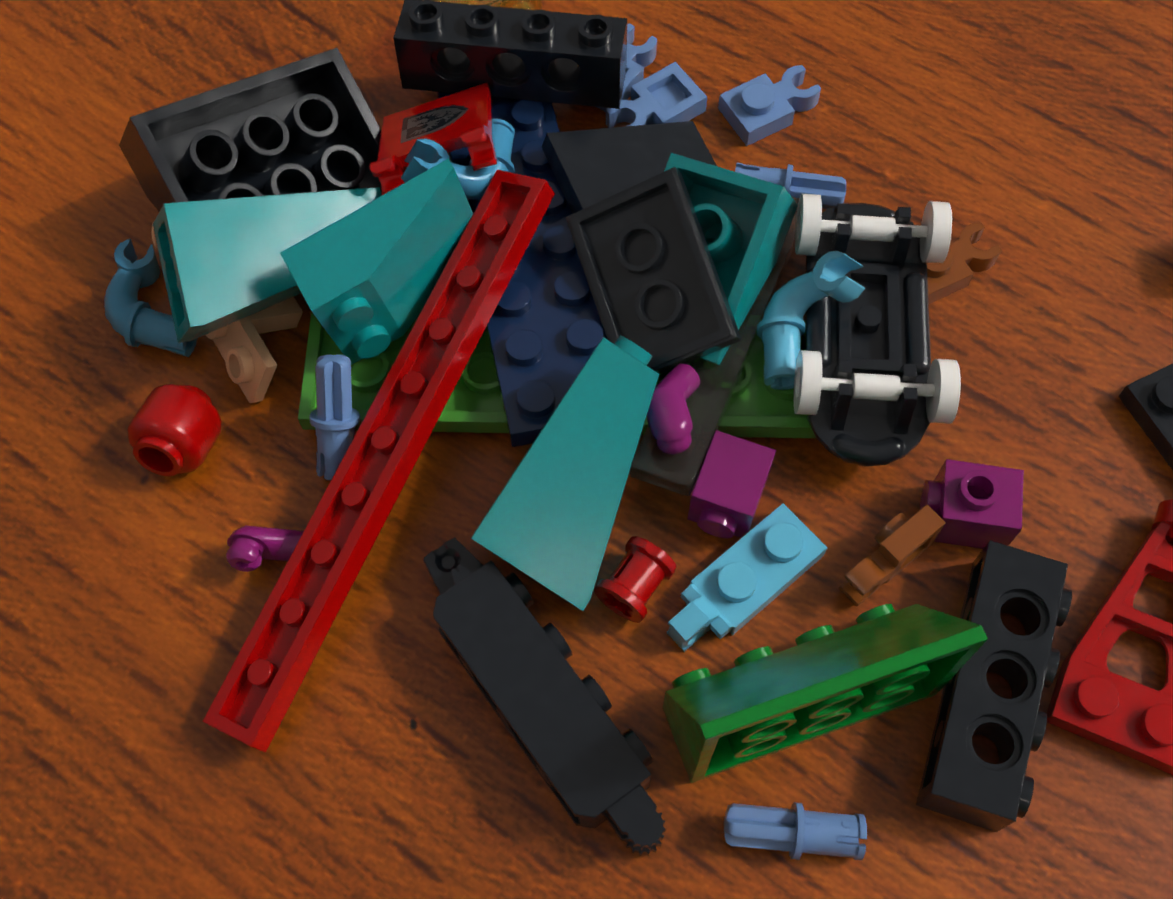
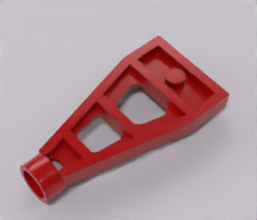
M1169 499L1159 503L1152 530L1063 661L1047 710V723L1173 775V623L1133 607L1134 598L1146 575H1151L1173 584V546L1171 545L1173 544V499ZM1130 630L1162 644L1166 653V681L1161 690L1157 691L1109 671L1107 656L1122 633Z

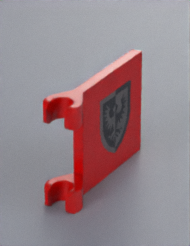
M488 83L383 117L378 160L370 163L372 175L380 180L382 187L381 195L405 183L401 176L404 173L403 167L408 166L409 163L404 162L417 139L433 140L440 144L447 153L468 147L474 171L497 164L492 139L491 91Z

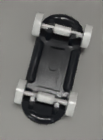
M801 194L796 216L795 253L796 255H806V273L813 271L817 261L823 255L831 251H839L863 265L862 268L852 270L845 276L865 287V290L858 298L851 302L843 303L828 296L814 302L807 309L806 350L799 351L795 369L794 411L795 414L807 415V420L818 441L829 453L841 460L864 467L887 465L905 457L920 443L930 423H953L959 406L961 376L957 360L934 359L931 363L926 263H943L947 257L952 234L951 205L949 202L929 201L924 209L921 225H914L910 221V207H898L894 211L884 206L868 203H838L837 206L829 208L822 213L821 195Z

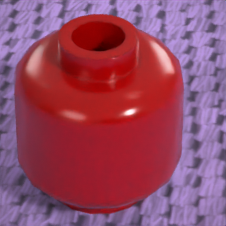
M166 384L154 388L147 396L128 425V441L133 448L135 459L147 470L168 477L195 471L204 462L221 433L222 420L210 397L201 389L191 385Z

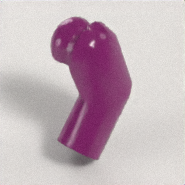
M687 364L676 365L656 385L646 416L651 433L657 439V446L662 452L671 455L684 452L692 442L691 431L693 423L686 400L699 387L700 378L696 370Z
M242 526L235 530L227 540V544L230 547L226 553L227 562L236 570L250 572L261 565L262 559L288 561L304 531Z

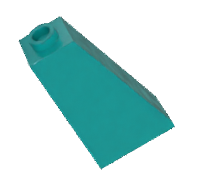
M380 188L164 203L153 223L178 343L197 339L300 294L301 291L280 252L381 196Z
M621 335L615 344L604 337L600 340L471 538L582 611L589 603L659 377V373L647 366L652 355Z

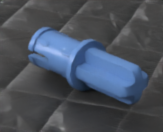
M738 162L736 164L735 172L784 186L797 204L801 194L821 195L822 208L824 209L835 207L838 203L844 204L847 183L843 177L793 171L794 165L788 164L787 169L759 167Z
M327 354L318 357L315 367L317 409L309 415L310 424L315 427L317 436L316 473L319 477L324 475V479L332 480L354 438L355 426L360 422L359 411L352 408L351 360L349 357L340 354Z
M793 802L791 809L733 803L728 805L725 812L724 837L725 842L730 846L788 851L790 858L796 860L800 859L802 853L863 860L866 845L859 844V838L867 839V823L864 814L855 813L854 815L808 811L804 810L803 804Z

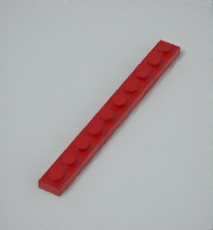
M501 170L495 172L202 722L250 747L266 753L555 195L547 180Z

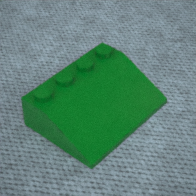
M884 604L859 615L856 618L857 625L834 632L832 625L820 626L797 637L795 640L797 646L773 654L769 646L757 648L734 660L736 667L711 675L708 668H702L676 678L672 682L674 689L665 691L663 711L690 782L702 780L935 696L988 640L982 625L919 604H914L897 611L894 610L892 604Z

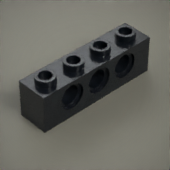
M404 0L393 37L402 89L457 93L488 83L491 97L620 109L627 64V18L438 2L433 0Z
M991 540L974 560L960 618L982 625L988 640L943 687L916 802L917 806L994 832H998L1014 823L1017 817L1023 818L1026 815L1034 790V779L1025 775L1030 751L1036 752L1039 749L1047 725V713L1039 711L1043 687L1049 688L1053 683L1060 660V651L1051 648L1055 627H1061L1065 622L1072 601V590L1064 588L1068 564ZM1000 613L1011 614L1019 619L1024 626L1025 636L1010 632L1003 625ZM996 673L1004 677L1011 686L1012 699L1003 698L995 694L988 685L986 674ZM973 735L985 736L995 744L999 753L998 764L987 763L975 753L972 745Z

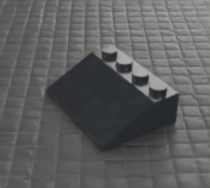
M338 48L129 118L119 144L147 198L158 212L164 203L376 187L380 188V193L382 194L380 180L378 177H374L370 170V163L378 160L381 129Z

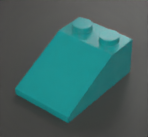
M671 153L664 171L676 167L682 174L739 330L778 260L798 204L784 186ZM730 346L703 356L701 359L720 365Z
M446 159L280 252L312 313L343 355L349 357L352 365L363 358L379 355L388 348L392 341L400 338L407 332L426 304L466 229L473 212L453 165L449 159Z

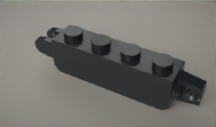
M455 537L445 542L438 549L431 551L423 560L440 594L436 597L433 617L439 625L441 637L576 826L596 828L607 820L621 841L627 842L626 848H631L632 853L637 852L639 856L642 854L649 856L650 852H656V847H661L662 843L660 840H663L664 835L662 833H665L666 828L663 827L665 820L661 818L662 813L656 812V804L645 791L650 786L652 776L646 767L653 762L645 745L630 728L620 733L605 713L612 708L607 695L591 675L588 674L583 679L579 678L566 660L572 656L569 645L552 623L549 622L544 627L540 626L528 610L529 607L534 605V601L515 573L511 572L504 577L492 560L483 565Z

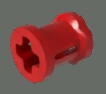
M631 536L625 544L624 550L626 555L609 579H601L594 587V592L599 600L613 612L629 621L640 623L647 615L646 603L663 579L669 580L673 576L677 565L664 550L649 540L638 536Z

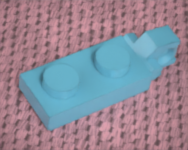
M782 503L691 580L690 585L680 596L687 606L668 622L670 627L667 634L684 652L710 629L719 639L729 632L733 636L825 555L828 547Z

